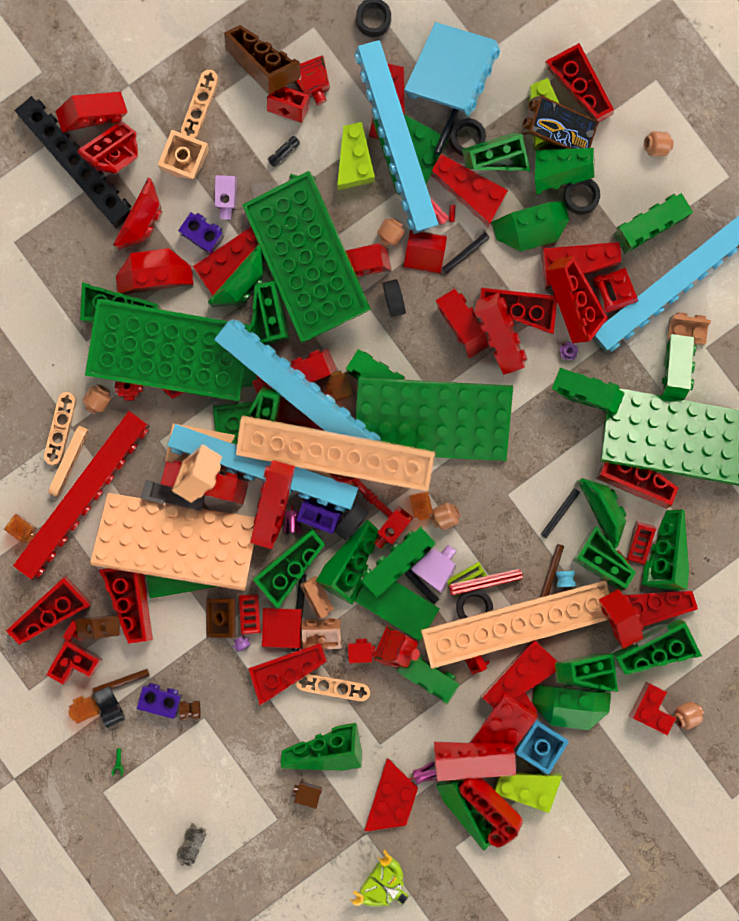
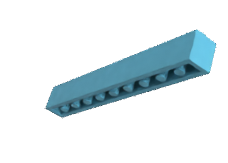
M378 40L357 47L356 53H354V59L361 68L360 78L367 87L366 96L373 106V118L378 121V134L385 143L383 146L386 157L389 156L391 162L389 164L390 172L392 175H395L397 181L395 182L397 193H400L402 197L401 206L408 216V228L413 231V234L435 228L438 225V221L381 42Z
M739 216L637 297L638 302L625 306L605 322L593 337L604 352L607 350L614 351L620 346L619 341L622 338L626 340L635 334L633 330L637 326L642 328L650 322L648 318L652 314L657 316L665 310L662 307L667 302L671 305L679 298L678 293L682 290L686 293L694 286L692 284L693 281L697 278L701 281L709 274L707 272L708 269L711 267L716 269L723 263L721 259L724 256L731 257L737 252L738 249L736 247L739 245Z
M230 320L214 339L324 431L382 442L375 432H369L365 428L366 426L362 421L351 417L350 412L346 408H340L335 403L334 398L328 394H323L317 384L306 380L305 375L301 371H295L290 366L288 360L278 357L272 347L269 345L265 346L260 342V338L256 334L249 333L240 321Z
M175 424L167 445L172 453L180 456L182 453L191 455L203 444L222 456L219 464L226 468V472L232 474L242 473L244 478L255 481V478L262 480V483L266 481V478L263 476L266 466L270 467L271 461L236 455L237 445ZM295 466L289 494L294 491L299 493L298 497L309 500L311 497L317 499L316 503L328 506V504L335 506V510L346 513V510L350 511L358 487L340 483L332 478Z

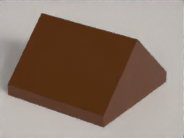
M236 598L206 599L207 637H237Z

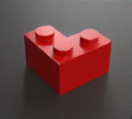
M618 589L598 599L601 611L611 624L614 637L623 649L644 639L642 635L644 628L638 619L640 614L636 607L632 608L630 599L626 594L623 595Z
M72 640L65 641L46 675L63 685L67 683L75 669L87 677L93 676L103 659Z
M645 682L629 716L668 736L676 718L659 710L667 692Z

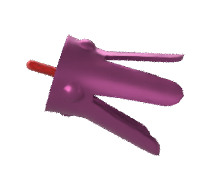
M291 506V511H285V523L282 534L284 532L286 534H289V532L293 533L294 527L297 534L302 533L300 522L297 521L299 511H293V506Z
M431 761L425 766L413 770L414 777L409 779L415 778L417 785L424 781H437V779H431L437 777L436 771H427L435 763Z

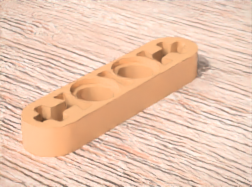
M205 70L201 74L181 128V133L187 135L186 130H190L191 122L195 123L193 125V132L195 133L190 134V137L195 139L199 136L218 85V77L213 70ZM210 75H212L214 81L209 82V89H207V81L205 78H209ZM201 92L208 94L206 101L198 100V95ZM194 110L202 112L199 119L192 118L191 113Z
M69 392L62 393L57 401L44 453V459L50 465L61 463L77 404L76 397ZM67 396L72 400V403H68L66 408L70 410V413L60 411V408H65L63 398L67 399ZM61 414H65L68 417V421L64 425L58 423V417ZM61 433L63 435L61 443L53 441L54 434ZM51 444L61 447L60 450L56 449L55 455L58 456V459H54L53 462L49 458V454L54 452V448H50Z
M82 426L76 429L50 485L48 494L59 497L88 436L89 429Z
M308 674L305 677L310 682H313V678H317L315 690L311 689L312 685L310 684L302 687V683L296 682L299 690L356 701H365L370 696L369 687L359 682ZM321 680H326L329 683V688L326 691L318 688V683ZM341 683L348 686V691L345 694H339L337 691V686ZM351 685H355V690H360V687H364V691L367 694L360 698L358 693L353 692V696H349Z

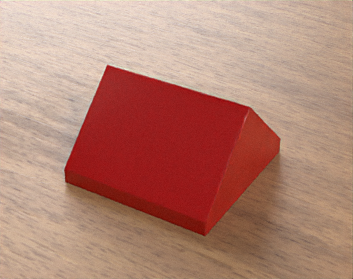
M410 230L403 267L441 274L447 236L426 232L413 234V231Z

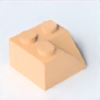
M171 130L158 167L161 171L176 177L194 180L204 165L210 150L209 146L205 142Z
M202 444L182 462L172 491L191 503L195 499L201 498L207 489L210 490L216 482L214 479L215 475L221 468L219 463L222 456Z

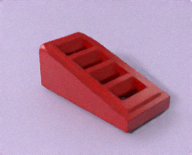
M636 521L626 557L627 560L645 565L656 532L654 525ZM641 529L647 530V531H649V533L646 534V533L640 532V530H641ZM638 536L646 538V542L638 540ZM636 544L642 545V546H645V548H644V549H641V548L635 547V545H636ZM633 551L642 553V557L633 555Z
M258 594L239 595L241 634L261 633ZM255 600V604L244 605V601ZM245 608H255V611H254V612H244V609H245ZM245 616H255L256 619L245 620ZM256 623V627L246 628L245 624Z

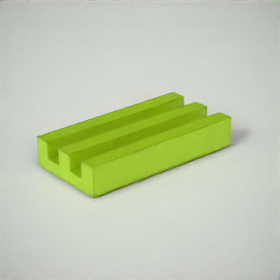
M477 562L472 566L466 568L465 570L461 571L460 573L451 577L448 582V586L452 584V581L463 576L464 574L475 569L476 567L479 569V571L466 577L460 582L471 580L480 574H482L483 577L487 575L484 569L482 568L481 564Z

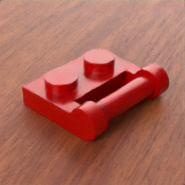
M626 268L604 276L598 275L593 279L604 302L603 308L605 312H612L638 302ZM611 283L616 301H611L605 284Z

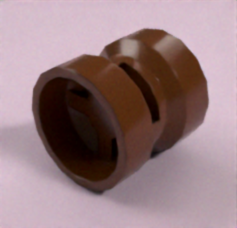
M180 701V721H186L188 718L200 720V701H193L192 703Z

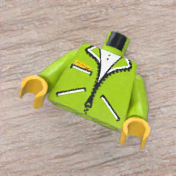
M386 850L383 851L385 857H377L379 862L360 887V893L356 890L353 891L356 898L349 900L355 906L360 904L373 907L389 906L393 899L403 905L408 899L409 895L401 890L404 885V874L400 864Z

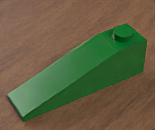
M666 510L658 530V539L656 544H653L651 547L652 554L649 561L646 560L644 565L642 585L666 590H687L689 561L685 510Z
M464 779L439 781L435 786L443 802L481 849L486 850L491 845L488 841V836L493 826L461 794L460 787Z

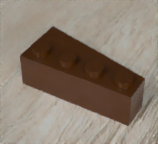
M241 25L224 32L225 50L268 94L300 79V62L295 58L293 60L288 58L287 53L282 50L280 52L272 48V44L267 41L262 42L259 40V36Z

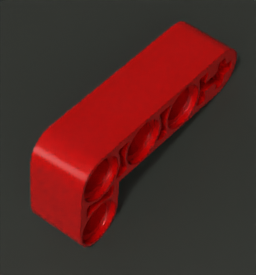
M483 778L464 779L460 787L461 794L493 825L488 836L489 843L494 847H502L515 839L522 827L523 818Z

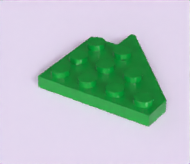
M404 115L424 181L427 184L432 169L440 157L434 154V150L441 134ZM373 119V124H374V127H375V130H376V133H377V136H378V139H379V142H380V145H381V148H382V151H383V155H384V158H385V161H386V164H387V167H388V170H389V173H390V176H391V179H392V182H393V185H394L396 194H397V195H400V193H397V190H396V187H395V182H397V181H396V178H395V175H392L391 172H390L389 164H391V162H390L389 156L386 157V155H385V153H384V149H383V146L385 145L384 140H383V138H380V137H379V134H378V130H377V127H379L378 121Z

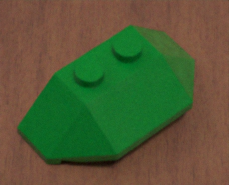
M548 202L512 212L491 223L497 241L523 252L557 242L570 219L565 202Z
M259 245L208 300V304L211 307L239 306L241 303L244 304L251 297L250 292L255 288V285L264 282L262 280L264 278L263 255Z
M585 478L577 480L606 539L612 543L614 548H617L626 524L625 517L627 516L622 506L619 507L616 502L618 499L614 489L610 490L609 486Z
M537 684L534 686L532 703L550 726L590 730L609 713L611 693Z

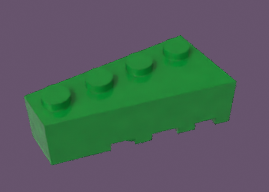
M421 526L415 532L411 530L405 535V541L401 545L396 543L390 549L391 554L387 557L383 555L375 562L377 566L373 570L369 568L361 575L363 579L360 583L374 599L381 595L436 545L435 541Z
M310 528L253 576V581L277 609L324 547L325 543Z

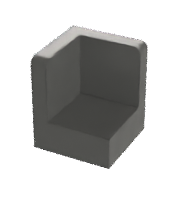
M146 480L141 499L165 505L170 487Z

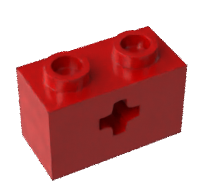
M283 87L268 94V112L303 123L309 110L308 94L288 87Z

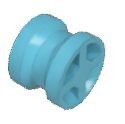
M575 571L556 572L558 577L557 587L576 586V582L573 579Z

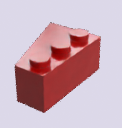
M121 92L72 95L55 113L61 131L64 133L110 122L118 123L122 121V118L128 111Z
M454 288L435 300L438 310L458 337V342L462 343L465 347L466 355L469 359L488 348L486 334L481 328V322L478 323L473 308H468L465 304L467 300L462 293L458 294Z

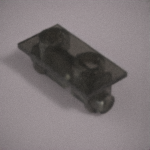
M191 823L190 828L186 830L183 845L177 851V860L182 866L184 864L192 866L195 863L200 850L194 848V846L202 847L207 835L205 828L199 827L198 829L194 823Z

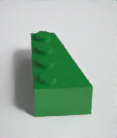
M675 193L665 199L666 202L660 205L657 203L650 207L648 212L640 213L633 217V220L630 222H624L616 227L617 231L614 233V237L617 242H620V247L624 254L683 221L693 213L682 193L677 196Z
M82 282L80 321L84 324H93L97 298L161 309L156 303Z
M359 349L346 367V373L357 380L358 377L405 379L402 374L392 372L386 364L377 362L373 359V356Z
M681 619L613 653L619 670L625 675L648 670L652 667L665 666L677 661H686V659L702 657L686 622Z

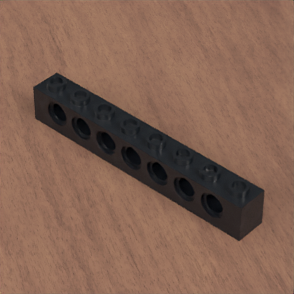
M32 96L29 97L14 111L110 223L117 228L127 219L132 207L125 198L123 200L120 199L117 195L120 192L113 184L110 186L105 181L107 177L102 171H96L94 167L82 159L78 153V150L81 148L76 141L72 143L69 140L71 135L68 132L62 133L56 124L58 120L52 113L48 115L44 111L46 106L40 99L35 100ZM36 116H43L40 122H34ZM50 129L55 130L52 136H47V132ZM63 143H66L67 148L63 151H60L59 146ZM73 158H80L78 164H71ZM92 172V175L89 179H83L84 173ZM98 186H104L102 193H95ZM111 200H116V205L112 208H109L108 202Z

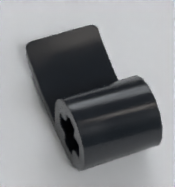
M110 687L92 694L101 711L100 716L106 728H110L125 720L123 710Z

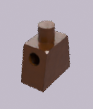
M104 615L76 619L77 639H99L119 636L118 616ZM88 625L91 626V631H89V632H88Z

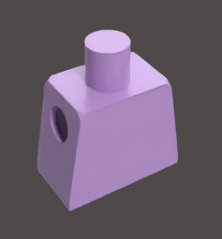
M215 175V207L220 208V219L231 220V209H236L238 178L235 176ZM228 195L229 201L224 203L223 197Z
M449 545L441 553L433 548L411 570L442 594L456 569V565L451 561V558L457 551Z

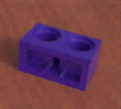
M190 212L178 232L207 253H213L224 238L221 232L222 229L214 223L210 225L205 222L206 218L201 214L196 213L195 215ZM192 223L199 224V228L196 231L189 229ZM209 233L215 235L212 241H206L205 237Z
M305 499L301 505L297 521L333 534L339 524L342 512L335 510V507L329 505H320L314 499Z
M149 683L142 687L137 709L175 719L182 694H178L179 690L173 688L163 690L160 689V685ZM148 692L154 693L156 697L155 702H149L146 699ZM167 697L174 700V706L171 708L165 705Z

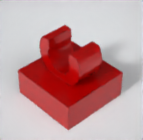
M76 620L71 622L62 636L67 641H71L73 638L77 639Z
M482 655L464 659L472 675L486 670V665L490 663L489 660L484 662Z

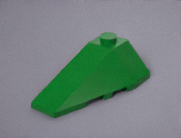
M366 520L325 564L316 582L326 591L352 605L362 589V584L360 583L361 575L364 573V570L368 569L369 565L366 563L369 554L373 553L374 542L378 537L377 532L379 530L370 521Z
M356 723L333 727L331 732L324 735L321 733L315 735V739L297 743L282 750L281 753L282 769L345 771L362 768V748Z

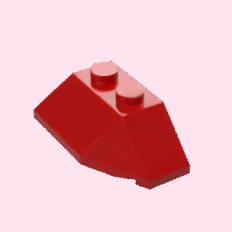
M120 121L81 147L78 153L82 159L95 169L117 174L138 158L136 131L123 121Z
M147 178L113 243L114 247L118 250L145 242L146 238H150L153 233L155 221L158 222L161 218L162 207L151 178Z
M169 248L131 253L116 275L118 293L122 294L194 285L191 265Z

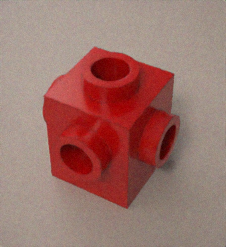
M120 381L115 382L114 385L115 393H118V396L123 398L124 401H134L135 397H140V392H143V385Z

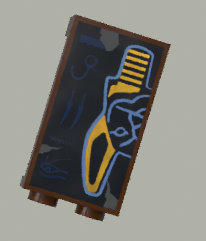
M542 95L530 100L527 107V116L522 122L523 129L521 134H531L562 149L591 148L599 121Z

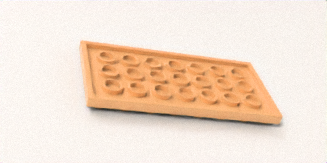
M108 493L90 563L93 566L245 591L254 544L250 543L255 525V517L203 508L199 511L166 502L163 505L141 498Z

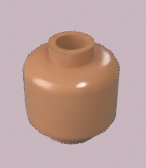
M652 131L644 139V149L650 156H667L674 146V141L668 132Z
M393 217L385 219L377 230V235L380 237L379 242L387 247L390 244L398 245L405 234L404 225Z
M100 384L90 386L83 397V403L86 405L85 409L93 414L104 412L111 401L110 390Z
M445 502L433 509L431 521L435 528L439 527L445 531L457 525L461 515L455 504L451 505Z
M689 701L675 709V723L679 728L690 730L702 723L704 711L700 705Z

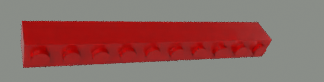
M131 411L127 412L25 548L13 567L31 580L36 579V577L39 579L46 570L44 569L45 565L55 559L57 549L59 547L62 548L67 543L69 533L71 531L74 532L79 527L80 522L78 521L82 516H86L92 509L90 505L94 500H99L103 494L102 489L105 485L109 486L115 478L113 474L117 469L121 470L127 462L125 458L128 454L132 455L138 447L136 445L140 438L144 439L150 431L148 430L150 425Z

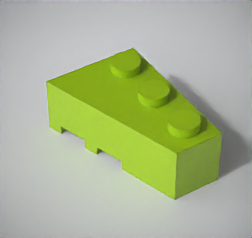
M516 772V775L497 776L493 789L500 796L550 813L562 775L560 773H549L548 775L541 772Z

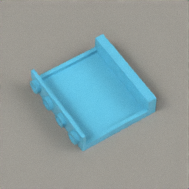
M435 22L404 90L412 99L416 100L417 97H421L464 111L466 116L469 117L476 108L477 99L484 90V83L487 77L492 73L493 63L500 55V47L494 39Z

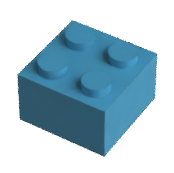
M536 719L517 744L514 752L549 775L568 745L569 740Z

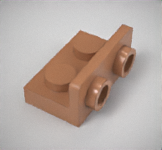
M676 312V315H672L669 319L667 340L671 334L694 337V344L705 345L708 325L711 324V320L706 319V316L702 315L687 317L686 313Z
M314 576L299 585L316 618L322 619L328 616L327 613L331 612L334 608L323 587L316 582L318 577Z
M335 618L303 620V649L322 643L323 649H341V620Z

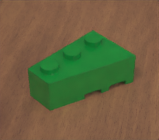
M422 654L419 655L417 660H411L407 668H397L396 671L424 688L430 694L443 700L442 702L445 704L449 703L460 685L455 680L456 676L449 671L443 673L439 670L440 666L431 668L430 664L423 660L424 656Z

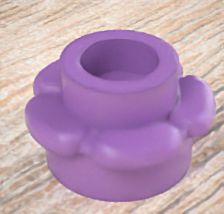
M566 342L565 345L560 347L561 357L564 360H574L577 357L578 347L573 345L572 342Z
M241 636L234 640L235 644L232 647H235L236 651L240 652L251 645L249 642L250 638Z

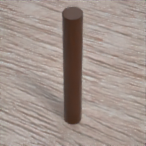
M561 544L556 546L540 597L547 596L550 593L564 546Z
M147 668L94 687L93 692L96 693L106 687H110L112 690L150 676L149 670Z

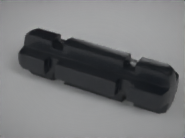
M292 136L288 143L285 142L275 151V154L268 158V162L275 167L280 163L279 160H283L293 151V148L300 145L299 139L296 136Z

